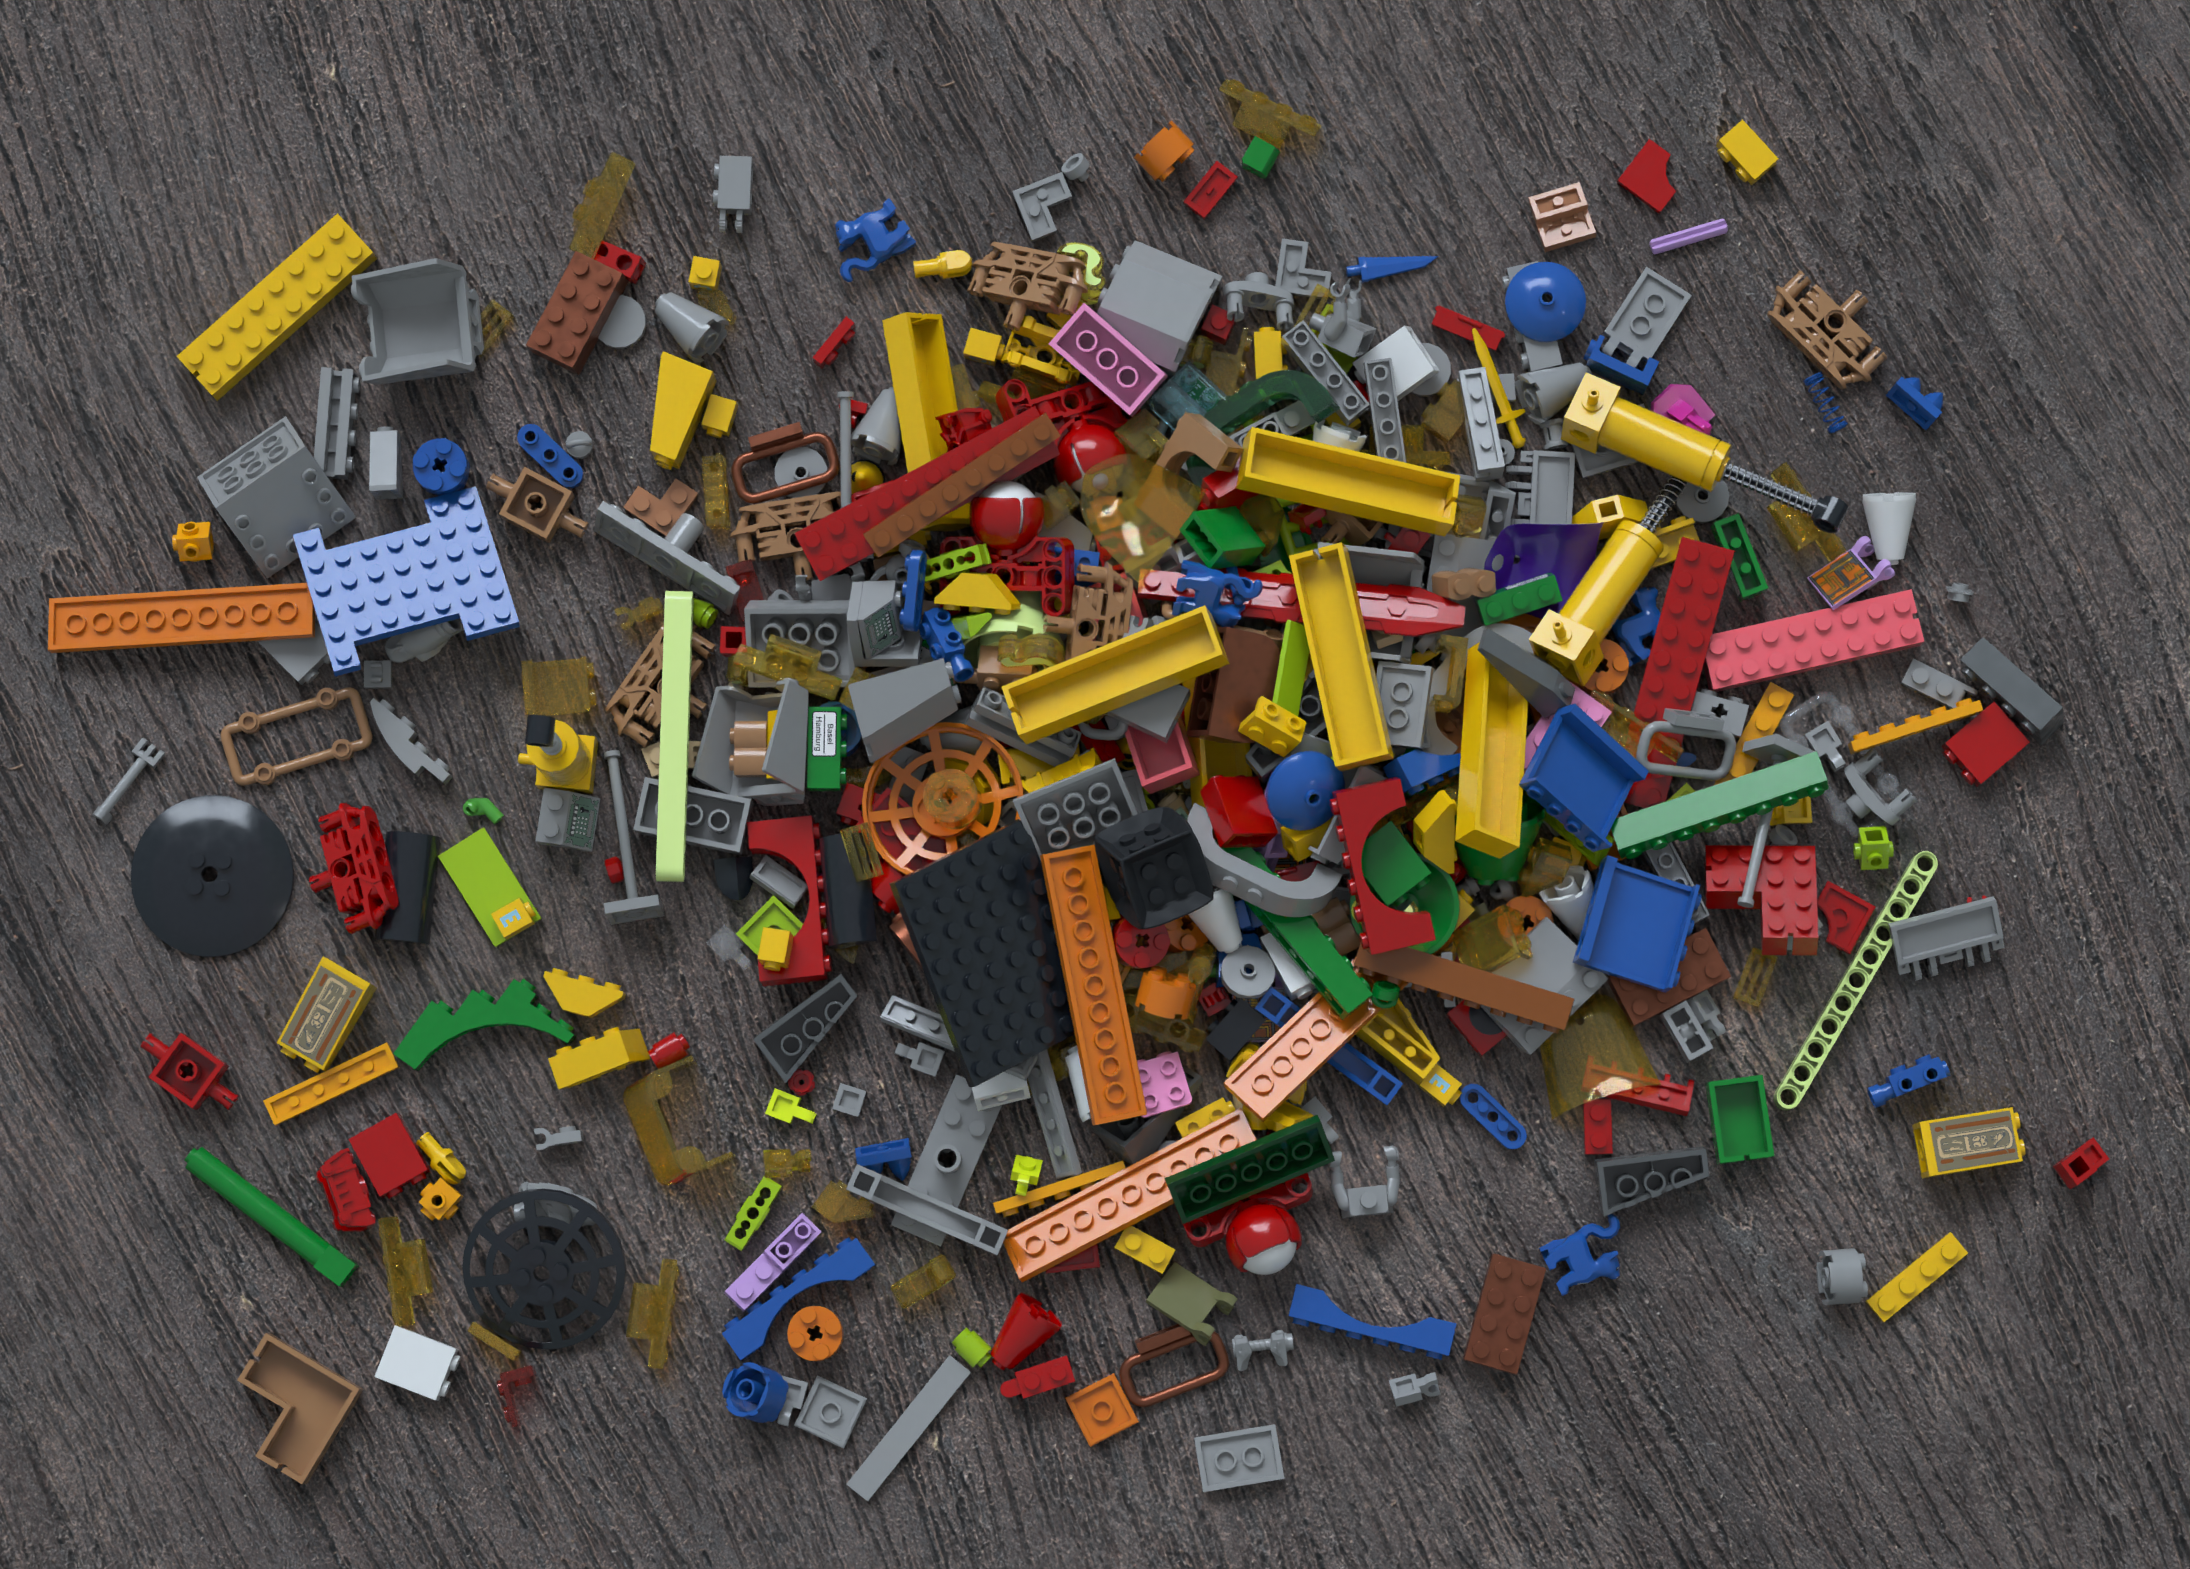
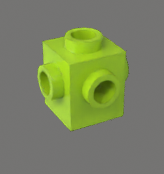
M1886 826L1859 828L1858 843L1853 844L1854 859H1859L1861 870L1888 869L1889 857H1893L1894 849L1893 842L1889 841Z

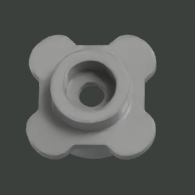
M1953 582L1952 586H1946L1945 588L1948 591L1947 599L1960 602H1969V596L1973 595L1974 592L1968 589L1969 585Z

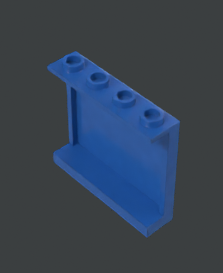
M1576 704L1557 709L1519 785L1527 792L1529 797L1540 803L1548 814L1561 822L1568 832L1573 833L1581 840L1587 849L1595 852L1612 846V843L1606 837L1633 783L1645 780L1649 771Z
M1607 855L1601 860L1573 963L1666 993L1672 987L1677 986L1680 978V971H1677L1679 961H1683L1686 956L1687 946L1684 945L1686 936H1690L1695 921L1691 918L1693 911L1698 909L1702 895L1698 894L1700 885L1696 884L1690 887L1617 863L1618 858Z

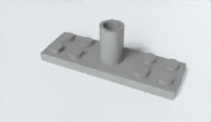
M605 501L601 503L597 509L594 526L595 532L687 590L693 591L695 595L713 604L714 607L730 616L735 609L740 590L737 582L727 575L723 576L716 572L709 563L705 561L700 562L687 554L704 530L703 524L697 518L683 513L666 537L662 538L646 528V525L639 519H632L625 515L618 506L614 504L609 505Z
M956 1075L908 1187L958 1208L1002 1105L978 1111L972 1087L968 1086L965 1078ZM954 1152L957 1156L953 1163L954 1165L950 1168H945L943 1163L939 1161L940 1156L943 1153ZM896 1212L891 1223L894 1227L940 1247L947 1235L940 1230Z

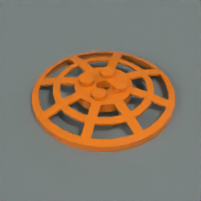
M936 723L874 762L866 779L862 798L863 819L867 834L882 858L897 871L908 875L914 871L906 866L916 854L936 861L958 850L956 836L963 834L968 829L979 835L980 838L994 832L1000 820L1002 800L1016 796L1018 798L1024 795L1020 772L1009 753L993 737L961 723ZM939 733L964 734L982 741V744L974 756L960 750L942 749ZM929 736L932 752L917 757L904 769L890 760L907 744L921 737ZM991 749L997 752L1007 764L1014 779V786L1000 789L994 774L983 763ZM944 758L959 759L968 762L969 765L960 776L955 773L946 772ZM930 761L934 762L935 774L926 778L923 782H920L911 775L920 766ZM885 769L897 778L890 793L889 810L872 811L874 789L879 775ZM978 770L988 780L992 789L991 792L977 795L970 782ZM906 784L915 791L912 807L898 809V796L903 785ZM943 799H950L953 803L952 808L947 812H941L938 809V805ZM994 803L990 824L988 827H985L975 820L978 814V807ZM1017 811L1015 820L1020 819ZM915 818L922 828L913 841L905 834L900 820ZM891 821L897 837L907 847L897 860L882 844L876 832L875 822ZM931 836L945 838L947 853L931 852L922 847Z

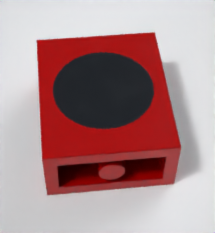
M1464 999L1449 1011L1446 1016L1476 1053L1482 1057L1507 1035L1481 1006L1479 1009L1463 1005Z

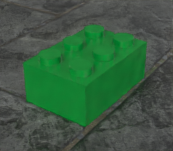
M1763 1075L1705 1083L1716 1164L1741 1162L1745 1160L1744 1156H1746V1161L1774 1157Z

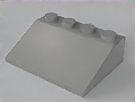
M1434 534L1425 590L1432 592V575L1439 571L1457 572L1464 568L1484 570V563L1495 541L1446 534L1445 537ZM1501 554L1493 559L1492 568L1494 571L1499 570L1503 565L1504 559ZM1470 596L1463 600L1449 599L1465 606L1464 627L1441 631L1436 636V641L1457 645L1468 633L1484 626L1481 623L1474 601L1476 596Z
M750 600L744 608L748 687H776L777 681H781L783 678L795 679L802 687H848L849 684L857 682V667H854L846 622L849 600Z
M1115 758L1013 799L1022 824L1032 837L1039 858L1042 854L1095 845L1094 837L1099 832L1139 814Z
M1545 917L1489 971L1493 974L1574 998L1575 1001L1570 1016L1608 980L1600 971L1573 963L1577 946L1548 917ZM1480 1005L1520 1051L1531 1055L1553 1034V1032L1543 1029V1023L1533 1021L1532 1026L1516 1021L1517 1015L1507 1013L1506 1017L1490 1013L1491 1007Z

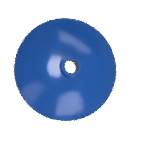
M1538 262L1524 267L1511 280L1505 296L1506 313L1513 327L1526 338L1538 342H1553L1571 334L1580 324L1586 308L1585 291L1578 277L1568 268L1553 262ZM1549 294L1552 297V301L1544 302L1542 296Z
M1303 751L1289 756L1274 769L1267 783L1266 802L1270 813L1281 825L1289 829L1302 831L1321 826L1333 817L1330 807V799H1334L1332 792L1345 789L1343 773L1335 767L1333 759L1320 752ZM1316 794L1315 798L1309 801L1310 796Z

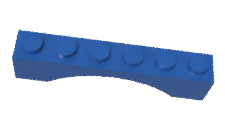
M1416 749L1394 759L1385 765L1383 769L1388 779L1393 777L1400 778L1403 793L1408 792L1412 796L1424 790L1423 785L1427 783L1429 787H1432L1444 780L1443 776L1447 774L1449 778L1460 773L1461 753L1455 755H1436Z
M1272 987L1269 988L1268 992L1261 997L1254 1007L1255 1010L1280 1028L1301 1010L1296 1004ZM1348 1043L1327 1061V1063L1385 1105L1389 1104L1403 1085L1401 1081Z
M850 1237L846 1238L836 1246L837 1252L831 1256L825 1253L815 1260L814 1264L816 1267L809 1272L803 1269L791 1278L793 1283L788 1287L784 1288L783 1285H780L769 1293L771 1299L764 1304L760 1301L756 1302L747 1309L749 1314L743 1319L739 1320L738 1317H735L724 1325L726 1331L722 1335L741 1361L765 1345L768 1332L776 1316L796 1295L810 1287L825 1282L855 1281L876 1266L857 1238L851 1240Z
M1299 1284L1295 1285L1288 1317L1293 1318L1292 1323L1308 1327L1309 1322L1320 1324L1319 1330L1335 1333L1336 1329L1347 1331L1346 1337L1362 1340L1364 1335L1372 1337V1343L1388 1347L1389 1342L1400 1344L1399 1350L1415 1353L1417 1348L1427 1351V1357L1442 1360L1443 1355L1449 1356L1456 1323L1432 1317L1403 1327L1369 1325L1352 1318L1340 1310L1323 1290Z

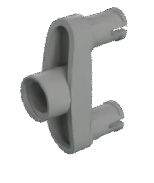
M1254 272L1247 275L1245 281H1232L1223 287V299L1227 306L1228 320L1232 321L1234 317V322L1241 321L1244 318V305L1275 311L1277 329L1280 331L1282 329L1290 331L1294 327L1292 315L1294 310L1293 295L1284 289L1270 285L1269 278L1265 273Z
M1872 747L1856 763L1852 762L1844 769L1847 779L1856 792L1846 802L1861 819L1873 811L1881 819L1893 826L1901 819L1900 815L1918 800L1906 788L1891 803H1885L1866 780V775L1880 762L1884 761Z

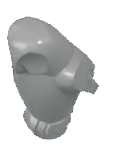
M459 618L389 637L385 643L386 654L395 663H403L414 658L419 659L421 662L426 661L439 653L452 636L464 631L461 620Z
M527 1181L519 1187L518 1192L529 1189L564 1191L587 1201L598 1210L596 1203L586 1197L574 1194L573 1190L551 1183H529ZM535 1200L537 1217H552L570 1224L579 1211L570 1205L558 1201ZM523 1202L514 1205L515 1222L525 1219ZM587 1217L582 1226H593L596 1223Z

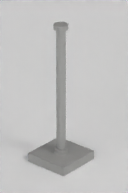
M849 391L837 392V398H840L841 508L852 503L851 398H854V392ZM874 553L858 562H873Z
M1779 734L1746 741L1742 752L1772 766L1815 752ZM1773 808L1771 812L1760 815L1742 897H1739L1737 902L1742 907L1753 908L1754 906L1753 894Z
M611 750L604 753V759L608 761L627 899L604 903L605 914L611 925L665 916L663 904L658 894L638 897L618 758L621 757L619 750Z

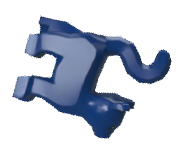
M890 198L883 203V208L878 211L864 213L855 221L845 222L839 220L835 224L840 252L852 246L858 238H862L871 254L867 261L855 257L847 259L842 263L840 273L845 281H853L851 275L852 268L863 271L875 269L879 263L888 260L892 256L903 254L916 246L915 239L910 234H907L910 228L904 220L900 221L897 224V229L891 232L884 225L895 214L896 210Z
M1183 560L1181 574L1186 575V577L1178 578L1176 590L1183 592L1186 588L1195 590V596H1178L1173 605L1172 615L1179 616L1182 612L1187 613L1205 605L1218 625L1234 628L1238 620L1241 619L1240 614L1245 610L1246 605H1222L1220 600L1225 585L1232 584L1239 595L1246 599H1254L1262 592V582L1258 579L1255 580L1253 587L1249 589L1246 588L1242 579L1232 573L1224 574L1220 570L1210 569L1200 563Z
M1655 587L1637 589L1631 601L1640 610V613L1622 620L1617 619L1611 628L1619 646L1627 655L1629 667L1640 662V659L1648 658L1650 655V649L1644 648L1642 640L1648 636L1654 639L1661 615L1656 607V599L1659 594Z
M1614 1214L1608 1215V1228H1603L1594 1223L1584 1225L1580 1230L1568 1237L1553 1240L1539 1248L1549 1270L1555 1269L1560 1261H1566L1571 1270L1556 1283L1562 1296L1566 1295L1569 1287L1573 1285L1589 1283L1598 1277H1608L1614 1280L1620 1276V1264L1617 1258L1618 1251L1614 1250L1604 1253L1597 1260H1594L1587 1243V1238L1590 1235L1601 1239H1611L1617 1235L1620 1229V1222Z

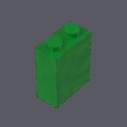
M1236 506L1193 511L1179 529L1205 565L1210 569L1252 565L1266 547Z
M1392 821L1365 840L1361 857L1363 875L1388 907L1394 904L1397 908L1409 898L1407 893L1414 887L1419 891L1431 881L1428 877L1433 873Z

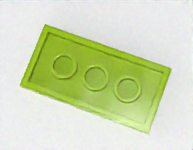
M484 827L438 856L496 948L508 940L503 937L491 915L493 912L520 898L523 903L528 901L536 914V916L532 917L535 923L542 919Z

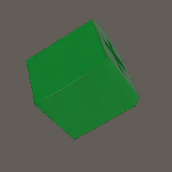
M1254 136L1242 158V168L1259 178L1266 179L1280 151L1275 146Z

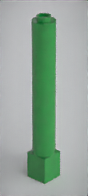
M203 1147L198 1150L192 1149L184 1161L187 1163L185 1169L304 1258L339 1287H343L359 1267L356 1262L321 1238Z

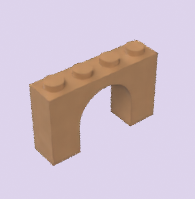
M1185 412L1177 422V427L1171 438L1166 442L1157 463L1153 465L1147 481L1140 488L1134 505L1176 539H1186L1179 529L1192 512L1196 510L1189 506L1180 495L1178 476L1181 467L1187 459L1197 455L1215 470L1231 472L1244 449L1202 415Z

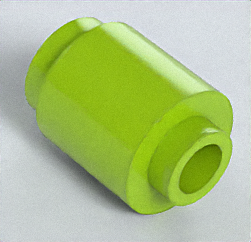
M967 1327L952 1342L956 1347L954 1350L972 1368L976 1365L981 1368L992 1357L989 1353L992 1348L974 1330L971 1332Z

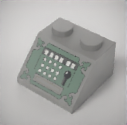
M896 580L863 581L858 624L866 659L873 658L902 637L903 625L900 624V612L903 607L902 591H898Z
M544 788L536 842L540 845L592 852L601 799L571 791Z

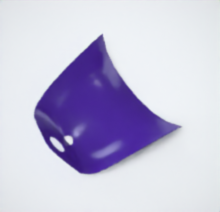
M1604 522L1590 524H1513L1507 526L1495 540L1484 563V570L1495 572L1496 590L1546 573H1553L1563 601L1527 612L1526 614L1543 619L1548 610L1559 614L1595 560L1597 543ZM1501 554L1504 559L1503 565L1499 570L1494 571L1492 568L1493 559ZM1515 555L1520 557L1518 564L1513 563Z

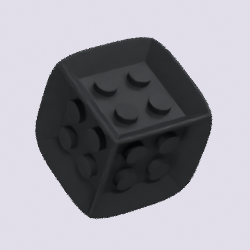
M1169 807L1150 809L1111 825L1094 837L1098 862L1108 892L1119 913L1134 927L1143 930L1164 925L1204 907L1213 900L1212 882L1201 846L1189 823L1175 810Z

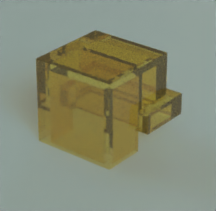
M1145 408L1114 432V435L1124 446L1128 455V466L1124 470L1137 482L1151 472L1153 465L1157 463L1168 441L1156 429L1160 422Z

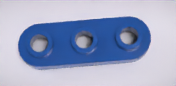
M527 424L519 430L517 440L521 448L561 486L572 489L582 483L584 473L581 466L539 426ZM528 433L535 434L533 441L526 440ZM548 451L555 453L554 458L551 460L545 458V454ZM568 469L574 471V475L571 478L564 476L565 471Z
M913 549L911 554H907L905 559V570L908 571L907 581L904 582L902 588L905 606L900 612V624L903 625L905 631L917 632L921 623L927 554L923 550Z
M1469 1084L1461 1090L1462 1094L1459 1096V1101L1462 1107L1501 1145L1507 1149L1514 1150L1520 1148L1525 1143L1527 1137L1525 1128L1482 1086ZM1470 1093H1475L1478 1096L1476 1103L1468 1101ZM1495 1112L1498 1116L1497 1121L1490 1122L1487 1118L1488 1113ZM1509 1131L1517 1133L1515 1141H1510L1507 1138Z

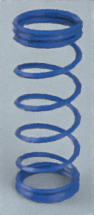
M1822 372L1808 377L1803 382L1805 386L1813 384L1808 390L1809 393L1822 391L1813 399V402L1826 401L1819 407L1818 412L1832 410L1823 418V421L1837 420L1827 428L1829 433H1834L1846 427L1848 422L1845 420L1836 424L1844 416L1825 420L1826 417L1840 406L1820 411L1824 405L1834 399V396L1815 401L1818 396L1830 388L1825 387L1810 391L1815 385L1825 379Z

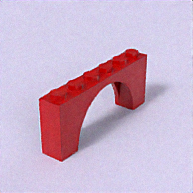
M1393 777L1332 792L1334 799H1330V807L1333 816H1338L1339 826L1335 827L1338 841L1344 843L1345 852L1341 853L1344 868L1350 870L1351 879L1347 880L1350 895H1355L1357 906L1353 907L1356 922H1361L1363 933L1359 934L1362 949H1367L1369 954L1374 955L1436 940L1429 912H1404L1384 905L1370 891L1362 872V850L1369 832L1386 814L1406 806L1401 779Z
M812 815L747 822L749 849L752 854L776 856L789 862L804 876L809 891L807 917L801 929L793 938L788 968L780 967V971L768 970L758 960L760 983L765 987L828 980L827 972L832 971L830 955L826 956L825 945L829 944L827 929H824L823 919L826 918L825 902H822L821 892H824L823 878L819 876V866H821L820 849L817 850V839L821 838L820 824L815 823Z

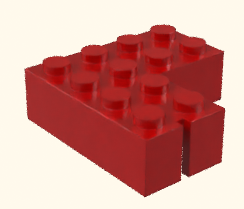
M1706 845L1705 906L1707 909H1760L1762 955H1787L1788 936H1793L1792 955H1817L1818 911L1815 846H1765L1753 894L1754 906L1753 908H1746L1738 905L1737 902L1738 898L1742 897L1754 845Z

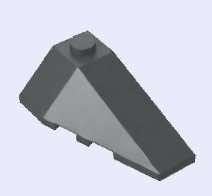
M1488 628L1483 630L1478 651L1544 718L1554 715L1559 708L1571 705L1575 688L1558 670L1542 658Z
M1185 1066L1183 1067L1191 1096H1193L1204 1079L1201 1075ZM1186 1106L1148 1118L1138 1116L1093 1125L1091 1128L1120 1160L1128 1165H1132L1157 1150Z

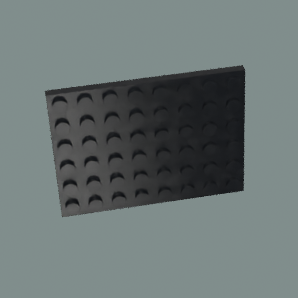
M1017 819L890 883L891 890L969 1087H976L1075 1034L1042 863L1032 837L1025 830L1021 819Z

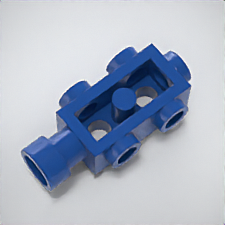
M943 607L925 611L919 632L922 639H926L930 647L931 657L933 660L944 658L945 663L951 662L956 682L970 679L974 674V669L970 661L964 657L965 646L961 641L962 636L956 631L950 619V613L943 609Z
M1929 1054L1916 1059V1066L1906 1069L1904 1064L1889 1070L1891 1076L1885 1078L1886 1084L1881 1086L1876 1084L1867 1088L1874 1108L1885 1105L1887 1100L1950 1076L1946 1062L1940 1061L1939 1057L1932 1059ZM1927 1071L1931 1072L1932 1079L1927 1077ZM1902 1081L1906 1082V1084H1907V1088H1906V1089H1904V1088L1902 1087V1085H1901V1082H1902Z

